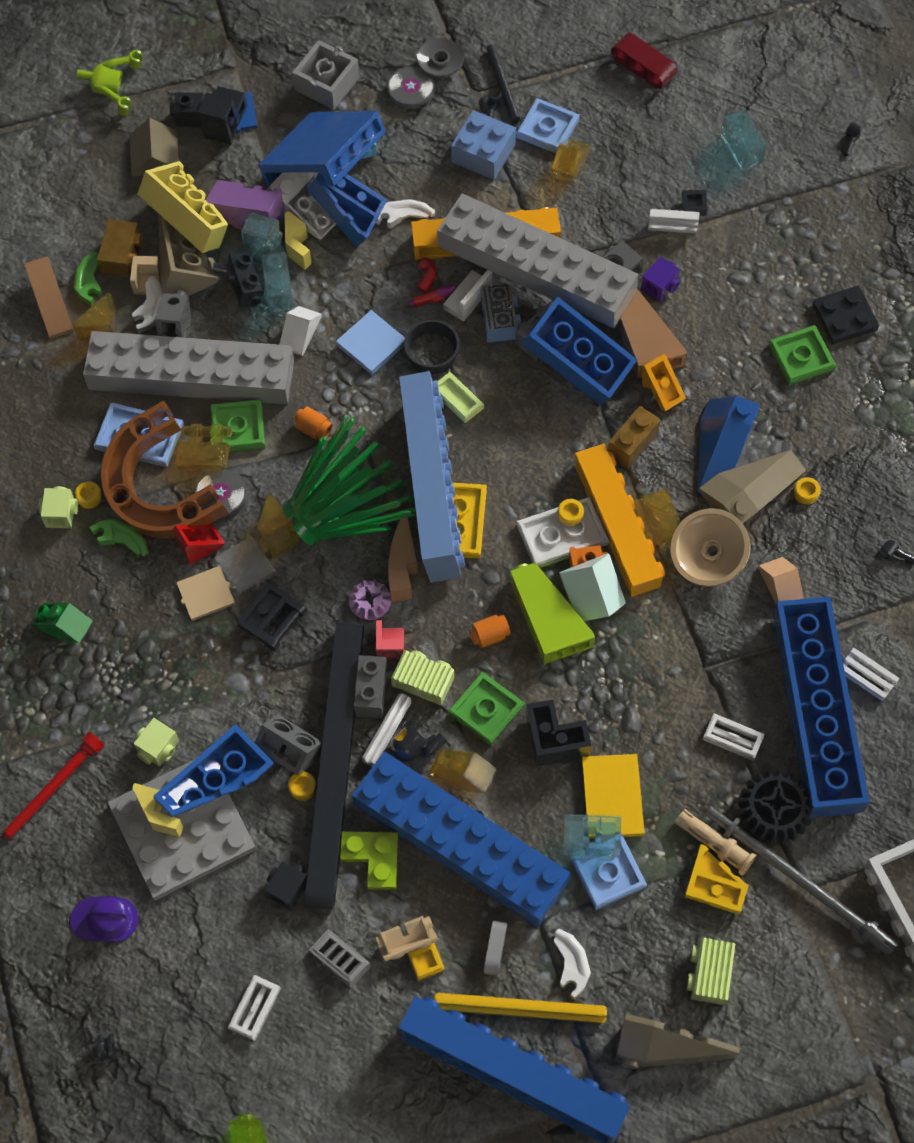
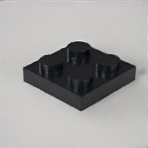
M859 285L813 299L812 306L832 345L877 331L879 328V323Z

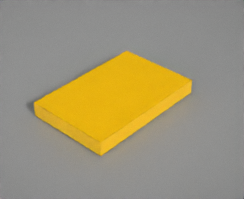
M453 483L456 496L454 497V504L457 507L459 518L457 526L460 529L462 540L460 549L463 552L464 558L481 559L487 485Z
M637 754L582 757L588 839L644 836Z

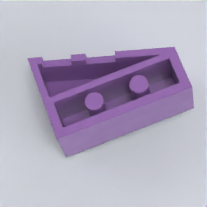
M217 180L206 202L213 204L225 221L240 230L245 229L259 237H267L273 240L285 219L281 189L274 188L273 192L264 191L262 186L255 185L254 189L243 188V183Z

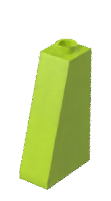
M536 563L529 565L521 564L510 571L511 586L543 664L594 648L595 636L592 630Z

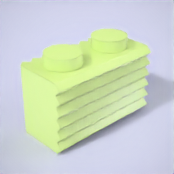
M404 650L391 677L393 687L442 706L454 680V669L444 661L437 660L433 662L428 660L419 651L413 650L408 652Z
M701 937L699 944L693 945L691 962L696 963L695 972L689 973L687 990L692 991V1000L726 1005L729 995L735 943Z

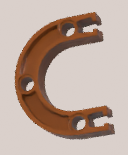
M164 401L128 421L114 435L103 457L101 481L108 503L126 524L146 536L172 539L175 538L173 531L175 525H209L229 512L211 484L186 499L168 506L151 505L137 497L133 478L140 458L153 446L181 431L180 426ZM169 416V420L155 426L158 422ZM149 428L145 435H140L143 429ZM127 495V499L123 503H118L120 497ZM213 499L217 500V504L202 510V507ZM191 511H197L195 517L187 519V515Z

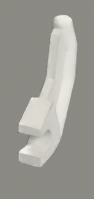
M410 199L387 202L376 224H380L381 220L386 218L388 219L387 228L391 229L407 217L428 219V217L434 216L435 211L426 203Z
M150 276L146 282V301L132 313L134 321L144 320L143 323L136 325L138 333L150 330L156 325L155 316L164 293L161 283L155 276Z
M557 929L553 934L555 937L554 943L565 959L560 986L564 988L568 983L575 984L576 989L571 993V997L575 1000L584 991L591 971L584 948L573 935Z

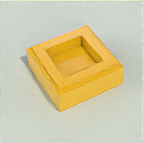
M431 943L425 948L408 952V957L418 981L445 971L435 943Z

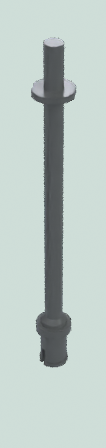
M712 806L708 809L705 815L726 830L723 837L728 839L731 835L859 930L862 936L861 940L864 942L869 941L885 953L887 957L891 954L899 942L877 927L879 925L877 922L864 921L740 828V818L737 817L732 822Z

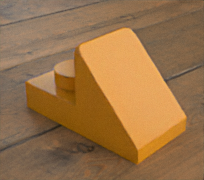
M665 354L656 357L642 366V385L644 388H651L661 411H667L686 399Z

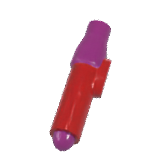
M455 286L437 288L434 291L416 296L409 301V305L418 307L429 302L436 304L444 301L447 296L456 290Z

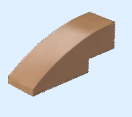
M48 256L24 263L50 339L73 332L74 330Z
M408 517L400 520L390 548L388 578L391 603L412 599L409 575L418 573Z

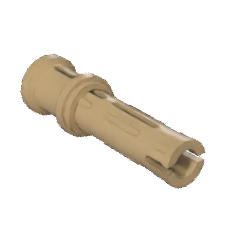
M686 809L681 812L675 822L676 825L716 852L720 861H727L738 869L741 876L747 872L757 856L754 853L749 854L739 847L736 840L726 839Z

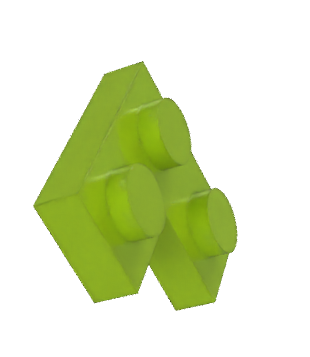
M342 832L341 862H369L368 890H396L398 832Z

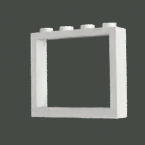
M913 839L868 859L864 866V872L868 877V884L874 885L878 893L877 899L883 911H887L892 919L891 926L897 937L901 936L905 943L907 957L910 956L914 963V925L882 867L884 864L914 852Z

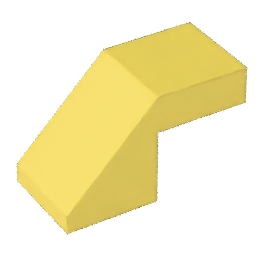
M287 211L285 213L287 256L305 270L312 264L310 250L301 244L308 238L306 224L290 211Z
M134 783L132 789L153 830L180 838L183 830L181 820L161 814L162 806L153 798L160 790Z

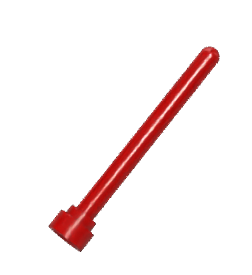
M90 731L81 739L83 742L80 744L81 748L4 829L3 836L6 839L12 838L89 755L98 754L105 747L101 740Z

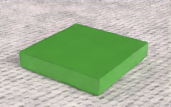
M815 325L769 340L768 345L788 385L828 373L836 368V364Z
M261 399L210 405L214 453L266 448Z
M481 672L448 713L484 742L492 746L525 707V703L484 672Z

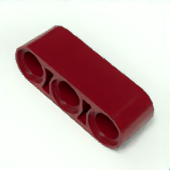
M626 33L611 47V54L618 63L656 89H661L678 72L672 60L632 33Z

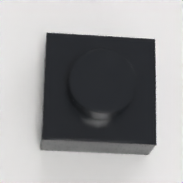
M682 190V211L699 212V216H706V190Z

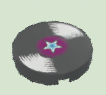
M419 67L401 68L393 73L388 80V94L395 105L404 109L420 108V105L424 103L426 105L431 101L434 96V81L431 75L425 73Z
M212 470L203 475L196 485L195 493L210 484L217 491L219 499L229 512L220 519L237 514L246 503L247 491L245 482L240 475L232 470ZM213 499L203 506L202 510L217 504V500Z

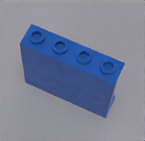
M378 111L310 112L258 166L267 186H270L282 173H322L326 185L335 186L386 131Z

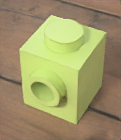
M61 486L44 489V496L39 499V513H41L45 527L72 529L73 514L78 513V500L74 499L71 489Z
M153 718L146 728L143 727L139 730L135 737L134 745L138 752V758L148 765L153 762L160 767L164 761L167 762L173 756L179 739L174 730Z

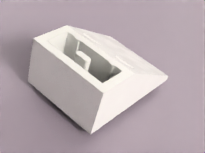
M282 173L265 191L273 192L274 188L281 189L285 213L290 211L306 224L307 232L321 240L336 223L306 190L314 173Z

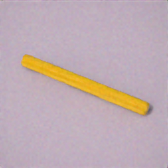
M436 993L434 1000L439 1003L438 1008L444 1011L451 1009L466 1013L605 1023L607 1017V1009L601 1005Z

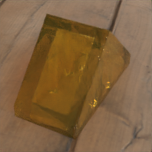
M107 292L72 324L79 340H90L91 331L116 333V308L110 293Z

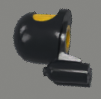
M406 721L403 724L404 728L395 738H392L390 746L397 758L407 762L414 760L424 750L425 757L434 756L447 742V739L441 733L424 739Z

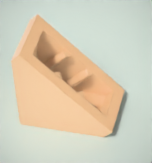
M781 557L758 566L775 604L777 601L804 599L798 568L785 558Z

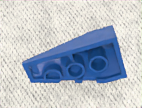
M739 396L716 398L708 401L700 420L698 488L716 474L737 467L757 419L760 404Z
M235 724L158 791L153 798L173 818L254 783L274 765V762Z

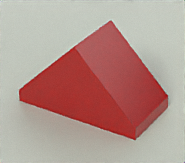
M213 524L197 526L175 525L173 528L177 544L189 564L202 559L225 545Z

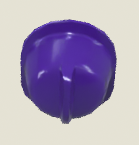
M95 896L86 898L76 905L70 917V924L74 934L83 940L122 941L130 937L136 930L138 912L135 906L127 899Z

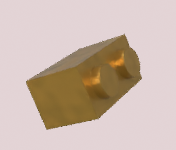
M108 219L97 258L101 274L130 277L133 256H137V249L141 248L143 242V234L139 232L137 223Z
M639 406L611 438L608 452L611 451L615 461L628 470L658 435L661 419Z

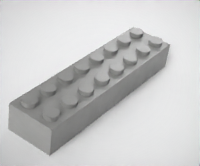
M465 194L460 195L437 230L438 246L552 300L559 297L574 310L612 328L615 327L637 291L638 273Z
M91 331L83 376L88 390L232 401L261 399L262 403L288 405L294 357L291 345Z

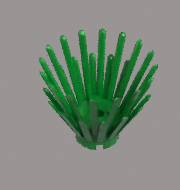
M347 414L325 448L327 436L323 439L322 437L320 438L291 498L282 504L286 518L292 517L295 524L293 529L310 546L312 544L315 546L322 540L388 531L392 528L389 526L379 527V524L416 516V513H414L416 512V507H411L359 521L414 500L413 495H407L391 502L379 503L338 518L404 485L406 482L405 479L400 478L386 486H379L375 489L367 487L355 495H351L392 467L393 461L387 460L374 470L369 466L362 470L356 469L379 448V442L375 441L347 466L359 453V449L354 446L365 434V427H361L332 461L348 439L349 430L355 421L354 417H352L346 424Z

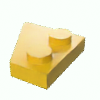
M701 844L685 898L740 915L748 885L740 877L733 875L726 864L722 861L719 862L708 851L709 849Z

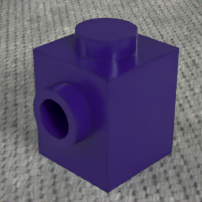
M660 256L642 276L641 290L661 302L669 293H674L680 284V269L673 262L667 261Z

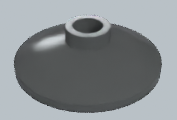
M436 38L427 41L420 47L417 60L420 68L425 73L434 77H447L460 70L464 62V53L456 42L446 38Z

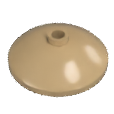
M703 509L690 514L678 525L671 541V557L678 572L691 583L704 587L720 586L736 578L745 568L750 556V538L745 526L733 514L721 509ZM713 548L718 549V552H717L716 555H714V556H710V555H709V551H710L711 549H713Z

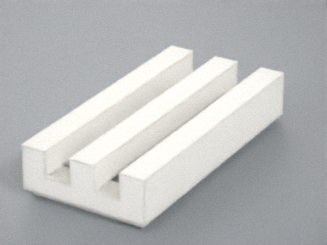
M650 209L648 230L697 234L699 212Z
M855 648L851 650L843 662L845 676L881 701H884L899 680L897 676ZM850 665L851 667L862 673L863 676H865L869 680L874 681L875 683L883 687L885 690H880L878 687H876L875 685H873L872 683H870L869 681H867L866 679H864L863 677L849 669L847 666Z
M714 713L703 740L754 761L765 734ZM715 723L755 739L756 742H751L732 732L715 727Z
M254 975L228 1029L255 1041L281 989L280 986ZM257 985H262L242 1027L238 1026ZM269 988L271 992L252 1030L249 1031L248 1028Z

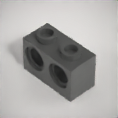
M359 655L354 702L356 718L383 719L387 679L386 657Z
M277 714L262 724L255 744L268 757L299 775L314 764L322 741Z

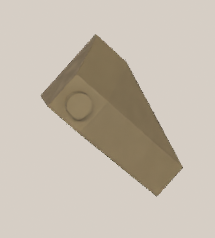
M158 213L160 280L163 293L173 294L175 290H182L187 293V296H190L217 283L219 280L218 273L212 272L213 263L215 262L213 258H208L205 252L202 253Z
M788 450L718 473L698 488V490L712 509L727 511L736 516L743 524L803 474L806 469L792 450Z
M626 1014L615 1060L620 1061L621 1066L629 1069H638V1066L651 1067L731 1060L737 1058L740 1047L708 1037H700L699 1040H695L690 1031L683 1029L667 1031L664 1030V1023Z

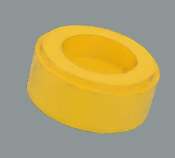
M801 478L795 484L794 497L802 504H812L818 500L821 487L813 478Z
M87 481L81 483L76 488L75 497L81 507L89 509L96 507L101 502L102 492L96 483Z
M566 499L560 503L558 519L562 524L576 526L583 520L584 507L578 500Z
M304 771L299 775L293 774L288 782L289 792L296 800L305 801L310 799L316 792L314 777Z

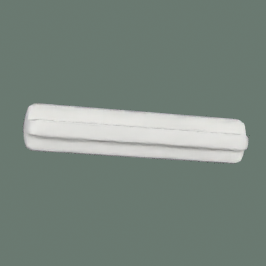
M400 693L396 697L362 756V761L366 765L373 767L384 752L411 705V698Z

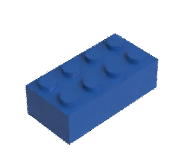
M559 297L549 304L521 342V344L599 405L610 399L637 361L635 357Z

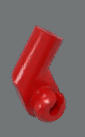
M424 257L418 265V268L424 271V275L416 288L427 293L436 279L437 270L436 263Z

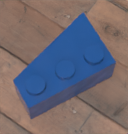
M314 173L306 187V190L356 248L368 238L387 202V199L347 173L335 186H327L322 173Z

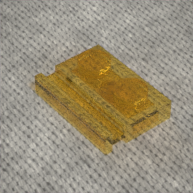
M667 489L644 495L637 500L633 499L635 503L634 512L636 517H641L644 523L646 539H650L653 546L671 542L673 534L681 521Z

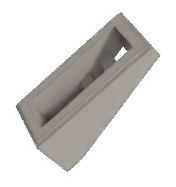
M329 929L309 949L311 954L350 988L370 969V963ZM330 939L333 944L322 954L319 950ZM339 947L341 951L332 961L328 959L335 949ZM347 954L349 958L339 968L336 964ZM355 961L357 965L349 974L345 973L344 971Z

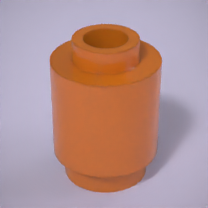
M310 407L299 409L294 417L295 429L316 441L320 440L321 437L322 439L325 436L328 438L333 429V423L329 422V418Z
M493 615L472 623L473 629L469 630L473 644H479L480 648L506 639V636L511 635L504 615Z

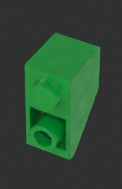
M44 603L35 611V618L30 625L66 643H80L93 620L70 603Z

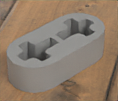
M493 920L484 974L494 976L499 974L507 930L506 922Z

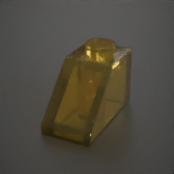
M574 139L560 143L551 172L557 173L558 178L566 181L579 177L592 152L593 146Z
M273 494L267 495L257 527L259 533L257 543L263 553L268 552L272 559H275L300 545L292 523L286 518L284 511Z
M440 749L429 774L467 792L485 793L491 785L492 778L497 769L476 752Z

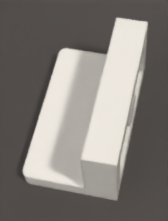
M472 270L443 304V309L464 322L481 301V287L492 286V272L487 270L482 276Z

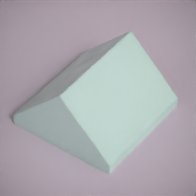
M608 553L559 572L570 605L583 621L608 617L626 604Z

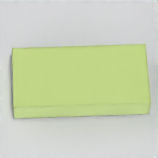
M451 372L437 381L443 403L464 423L484 409V404Z

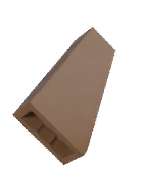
M637 289L617 322L626 351L637 359L633 365L637 379L642 378V366L662 354L666 355L672 369L684 367L687 356L686 349Z

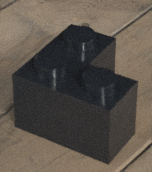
M217 86L215 94L205 93L203 100H200L197 105V115H199L200 126L203 129L205 138L232 145L248 106L244 92Z
M553 699L526 704V720L536 766L581 759L591 755L592 744L586 720L559 725Z

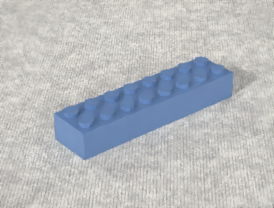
M430 371L400 376L422 561L430 583L462 577L460 568L465 567L463 552L460 549L462 540L460 529L457 526L459 518L457 507L454 504V497H456L455 489L450 476L452 475V466L450 459H448L449 444L444 431L446 430L444 415H442V408H444L442 395L439 392L437 380H432Z

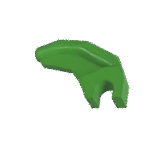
M96 251L85 256L75 270L74 290L81 300L90 306L95 304L94 298L90 296L91 294L102 295L101 288L94 277L98 267L97 258L99 253Z
M108 519L90 527L93 535H96L98 532H104L102 536L97 538L100 546L119 543L126 545L136 555L146 556L149 554L147 540L138 530L117 519Z

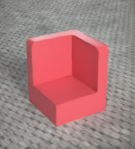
M376 620L377 656L386 657V660L400 659L404 652V629L382 628V620Z

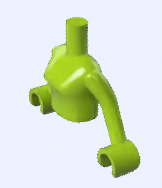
M133 50L130 52V56L111 59L98 64L92 72L78 69L76 79L90 81V87L93 92L111 98L118 103V113L122 116H127L129 114V107H131V100L126 96L119 97L117 95L121 85L122 71L110 68L130 63L133 69H139L143 55L141 51Z

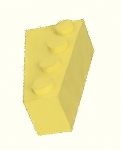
M178 161L146 170L138 195L202 253L219 248L228 223L213 204L206 202V194L202 190L196 189L193 185L194 179L192 176L183 172L184 166Z

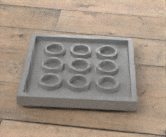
M194 760L143 784V786L161 790ZM133 790L108 802L155 901L256 850L229 793L175 816V818L181 820L183 825L180 838L153 830ZM162 807L160 813L170 816Z

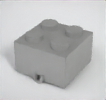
M318 40L292 72L294 89L334 110L359 79L358 59L344 53L343 49L339 46L334 48Z

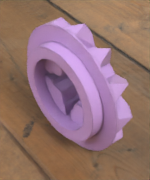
M375 579L373 581L363 580L357 586L354 585L353 590L349 594V607L361 619H378L390 608V592L385 584H380ZM366 592H369L372 597H376L373 599L372 608L368 601H362L366 599Z

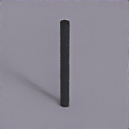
M490 44L486 47V51L511 121L515 124L520 122L521 118L495 46Z

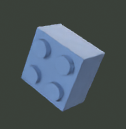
M473 110L451 145L452 163L495 180L516 145V127Z

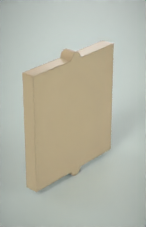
M220 566L176 582L183 598L181 602L183 605H186L192 621L235 605L229 590L230 583L226 582Z

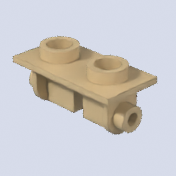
M420 916L404 923L407 933L402 934L399 926L381 932V936L376 937V941L384 960L401 958L407 952L417 948H425L432 942L437 941L438 937L432 928L433 924L430 917L424 918Z

